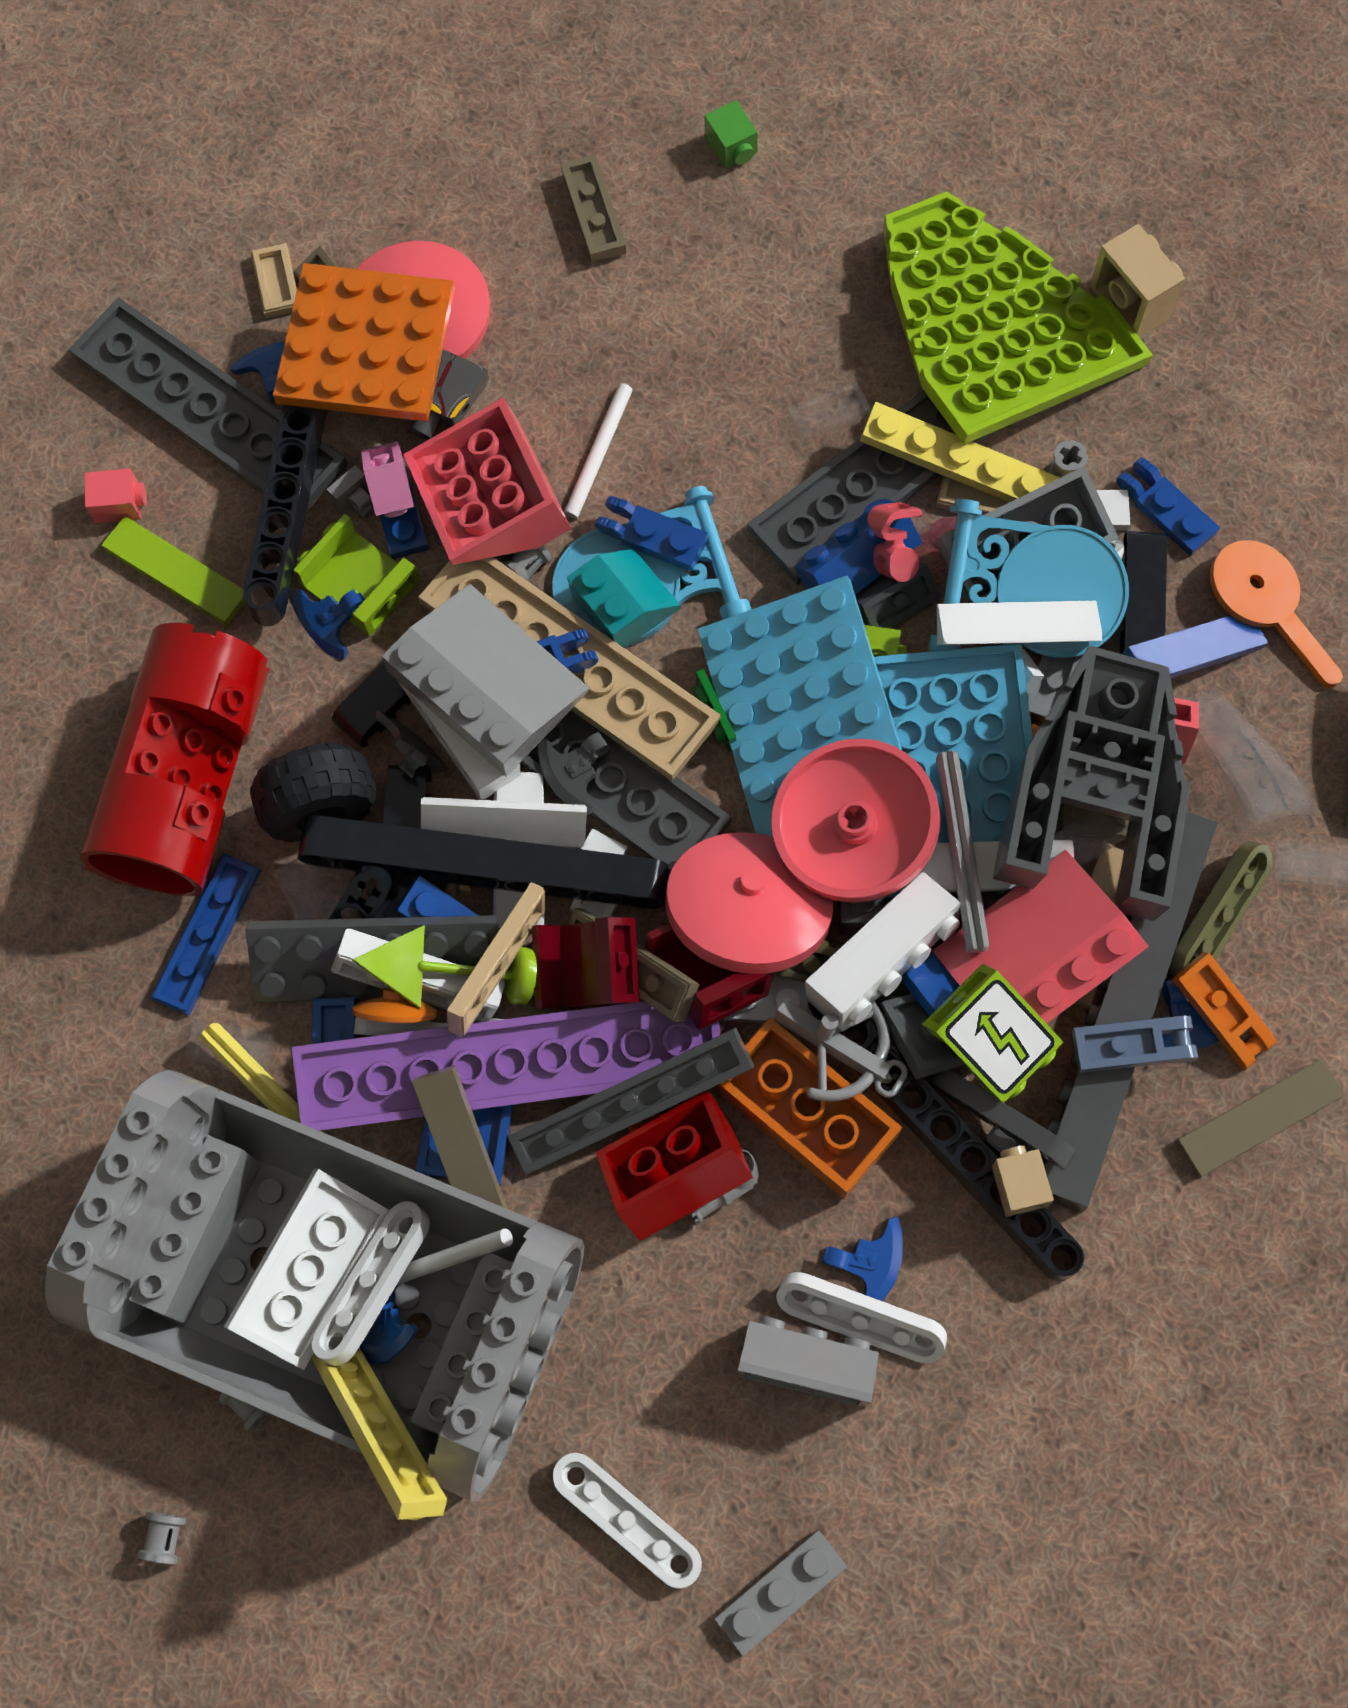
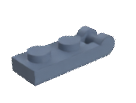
M1175 1016L1074 1028L1071 1032L1078 1073L1166 1063L1179 1064L1198 1060L1196 1045H1191L1189 1034L1193 1030L1191 1016ZM1162 1034H1172L1174 1047H1164Z

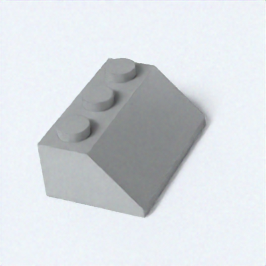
M760 1316L758 1323L749 1321L737 1377L864 1408L871 1403L879 1352L869 1350L870 1342L845 1337L843 1344L827 1340L828 1332L805 1326L802 1327L801 1333L784 1329V1321Z

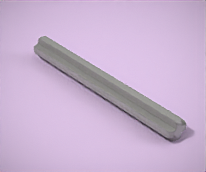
M956 751L941 752L937 754L936 763L958 901L961 902L960 914L965 945L968 953H980L988 950L989 939L959 754Z

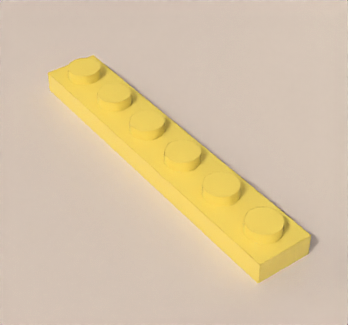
M876 401L859 440L1007 502L1016 500L1060 478L973 441L963 444L956 434Z
M360 1347L348 1362L340 1366H331L313 1353L312 1361L397 1519L419 1520L423 1517L443 1516L447 1498L432 1472L427 1470L428 1465Z

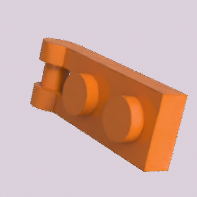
M1209 952L1201 953L1172 979L1227 1049L1229 1057L1242 1070H1247L1256 1062L1255 1056L1262 1050L1267 1052L1277 1043L1275 1036ZM1247 1030L1250 1038L1244 1043L1239 1036Z

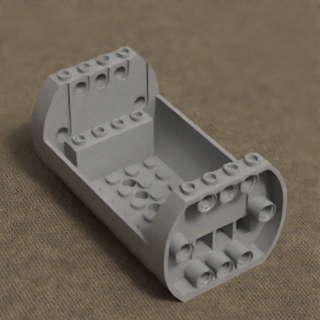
M175 1070L161 1071L143 1082L132 1092L47 1265L45 1296L51 1316L70 1327L362 1453L316 1369L312 1357L306 1368L302 1370L224 1327L256 1271L252 1263L255 1253L270 1247L314 1168L320 1169L389 1210L398 1203L405 1201L414 1202L424 1210L430 1219L429 1231L411 1261L506 1228L513 1236L511 1246L396 1285L394 1288L396 1299L392 1308L399 1309L401 1325L408 1324L409 1320L417 1314H424L431 1321V1330L422 1339L413 1338L407 1347L393 1359L382 1364H369L428 1465L427 1470L432 1472L439 1486L472 1502L478 1501L485 1494L503 1465L575 1293L584 1257L583 1240L257 1106Z

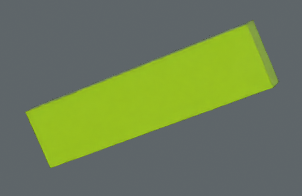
M126 516L122 518L101 545L106 552L225 626H228L245 604L243 598L244 589Z

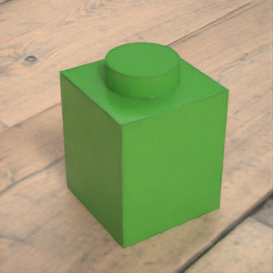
M737 100L704 115L705 137L725 168L735 163L737 165L745 164L757 153L758 132Z

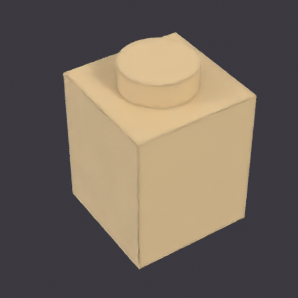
M1017 1146L1000 1152L1001 1158L996 1159L991 1167L1005 1216H1013L1048 1207L1054 1201L1039 1149L1027 1152L1025 1146Z

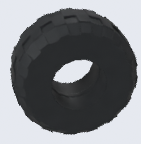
M336 743L310 745L276 757L257 771L252 786H250L251 801L260 828L272 838L283 840L284 842L301 840L304 818L307 816L317 815L362 821L372 811L377 795L372 771L366 757L349 745H339Z

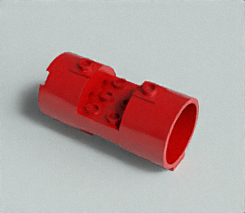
M164 623L156 626L152 631L132 692L129 709L108 774L104 779L80 853V860L85 864L84 869L115 883H124L137 888L175 896H196L203 891L226 815L223 805L241 746L248 742L270 668H266L268 659L250 644L221 631H217L215 636L204 632H193V624Z

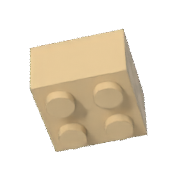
M1137 224L1101 246L1090 288L1097 296L1101 293L1108 298L1140 338L1171 319L1186 278L1183 276L1179 265L1170 261L1163 253L1155 237L1147 234L1140 224Z

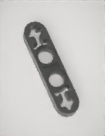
M947 1070L933 1074L929 1079L928 1083L945 1097L992 1127L996 1126L1008 1137L1025 1146L1030 1151L1039 1149L1041 1157L1054 1166L1065 1170L1076 1154V1150L1066 1141L1009 1105L1003 1104L996 1097L954 1071Z

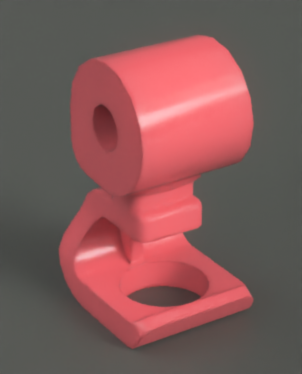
M902 502L877 505L868 514V524L874 535L885 540L884 543H880L874 548V567L880 574L898 582L911 580L919 570L920 560L916 551L903 544V540L907 538V532L898 528H891L890 525L896 519L921 517L923 513L919 508Z

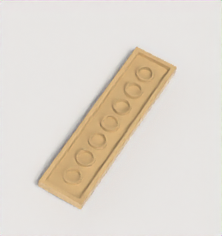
M494 557L453 565L449 561L418 596L420 604L432 612L471 584L535 641L552 635L558 637L574 630L586 629L590 638L587 644L569 652H562L566 659L592 650L596 652L599 659L598 663L593 667L579 673H573L589 687V691L571 710L671 781L674 780L719 724V719L721 718L719 713Z

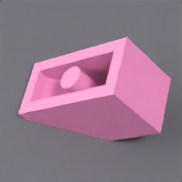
M399 442L361 450L363 471L375 515L384 514L385 517L389 518L405 514L407 508L414 507Z

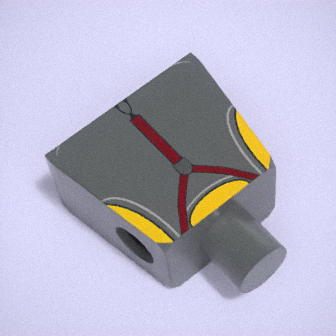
M443 349L428 422L414 420L410 431L421 438L429 440L432 438L438 423L449 427L459 423L489 381L488 369Z

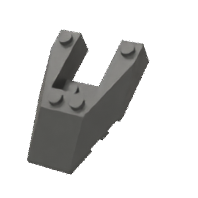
M1093 646L1087 648L1025 751L1000 838L992 879L1029 889H1034L1048 873L1060 803L1129 821L1115 905L1122 913L1155 921L1171 907L1190 788L1189 782L1185 781L1181 759L1184 757L1182 741L1178 740L1174 718L1177 716L1169 667Z

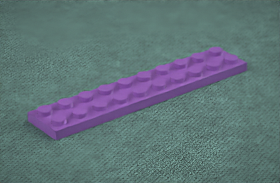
M642 1001L472 1023L462 1038L449 1032L448 1027L293 1046L292 1055L300 1123L321 1131L425 1117L412 1081L415 1077L453 1065L456 1066L471 1110L595 1094L721 1035L719 1021L699 1030L688 1015L684 1022L675 1023Z

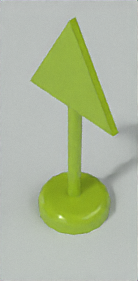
M425 925L352 959L357 965L419 1009L421 1008L423 971L470 976L475 966L423 961ZM520 948L502 977L505 981V995L512 1004L526 1005L533 995L536 984L537 963L532 948Z

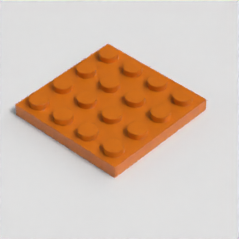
M303 263L273 392L275 403L428 422L455 291L453 280Z

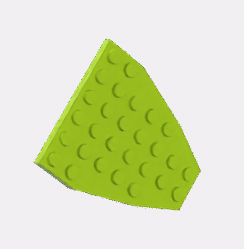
M946 191L885 215L882 226L891 291L921 387L963 444H967L1149 365L1153 354L1108 298L1101 293L1096 298L1079 287L1082 279L1074 273L1067 277L1052 267L1054 259L1021 234L1008 226H1005L1000 231L984 221L985 213L975 207L966 206L961 199Z

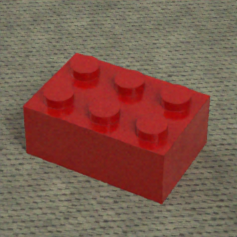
M708 1090L596 1152L616 1213L639 1241L753 1179L728 1117Z

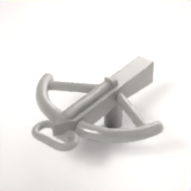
M785 997L773 1020L818 1047V1089L809 1088L807 1090L809 1098L828 1102L846 1100L863 1092L873 1081L875 1082L876 1091L881 1096L893 1097L898 1092L907 1077L908 1070L901 1061L890 1060L886 1062L890 1048V1032L887 1021L875 1002L872 1003L873 1007L870 1013L863 1020L865 1021L872 1017L877 1027L878 1046L874 1055L839 1033L841 1030L837 1027L838 1019L835 1015L826 1014L820 1021ZM852 1022L846 1029H848V1028H850V1027H852V1026H854V1025H856V1024H855L854 1022ZM826 1052L861 1073V1077L847 1087L827 1090ZM892 1066L900 1068L901 1075L890 1091H886L881 1087V1083H891L892 1078L888 1071Z

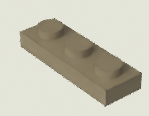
M596 154L560 163L561 173L591 263L626 254V243Z

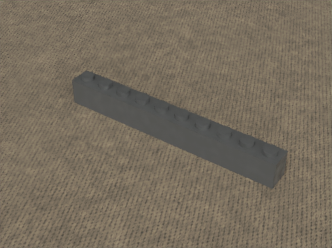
M1186 811L1171 907L1155 921L1129 915V922L1149 947L1097 986L1104 990L1099 1003L1091 1002L1084 1025L1095 1026L1152 1019L1218 822ZM1074 1050L1070 1063L1077 1065ZM1135 1067L1078 1073V1068H1076L1073 1080L1065 1078L1057 1098V1102L1064 1104L1059 1119L1051 1118L1047 1130L1070 1144L1076 1150V1154L1065 1170L1054 1166L1042 1158L1054 1203L1080 1213L1088 1208Z

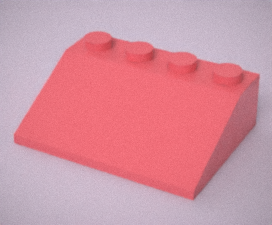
M504 397L403 454L448 558L453 565L536 549L571 530L570 524L522 425Z
M1064 850L1049 862L1047 875L1034 889L1017 886L984 911L989 939L987 951L968 953L962 927L950 938L933 949L932 952L959 986L981 964L998 970L1047 1024L1149 946L1120 909L1070 853Z

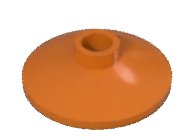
M386 987L383 988V996L371 998L352 1007V1014L358 1018L370 1021L415 1023L435 1019L437 1017V1009L422 1001L421 1008L419 1009L394 990Z

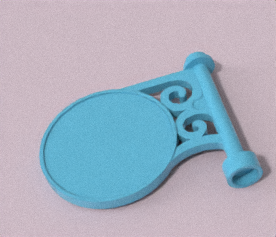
M697 486L688 490L685 493L684 506L659 514L679 522L688 523L690 526L708 533L709 539L698 561L710 562L717 579H707V568L701 563H697L693 569L694 573L698 575L690 576L683 568L636 550L637 553L680 605L702 593L721 592L725 605L719 610L722 620L752 610L750 602L747 599H740L709 508V505L714 502L713 493L704 486ZM598 529L582 535L564 551L556 565L552 583L554 600L599 630L572 597L566 577L598 554L633 548L623 545L620 540L598 531ZM681 582L684 583L685 585H687V586H686L685 588H683L682 590H681ZM673 614L629 646L643 642L657 634L669 622Z
M955 499V505L950 506L949 512L956 513L957 518L943 604L960 603L963 582L971 577H979L986 580L989 585V593L985 597L977 595L978 591L983 590L980 584H973L969 587L968 598L972 603H991L995 598L996 603L1096 601L1102 629V641L1022 643V646L1026 649L1047 657L1070 658L1080 656L1085 653L1089 646L1098 648L1113 635L1127 609L1129 582L1122 559L1108 541L1089 529L1074 525L1048 526L981 516L982 510L978 509V501ZM997 528L1031 533L1021 539L1010 552L1009 544L1004 537L997 534L986 537L981 544L983 552H990L992 543L997 544L999 547V553L994 559L984 558L978 551L977 539L985 529ZM1000 567L996 580L994 574L988 570ZM931 634L928 651L961 649L962 644L937 645V635Z

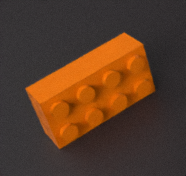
M770 1017L745 1045L755 1067L716 1085L715 1091L833 1192L845 1200L898 1138L902 1127L862 1093L846 1100L833 1102L809 1098L807 1090L809 1088L818 1089V1056ZM826 1064L827 1090L841 1089L851 1085Z

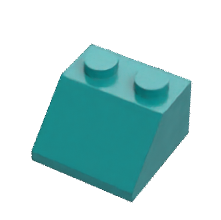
M635 549L598 554L566 577L572 597L599 631L623 648L632 644L681 609V605Z

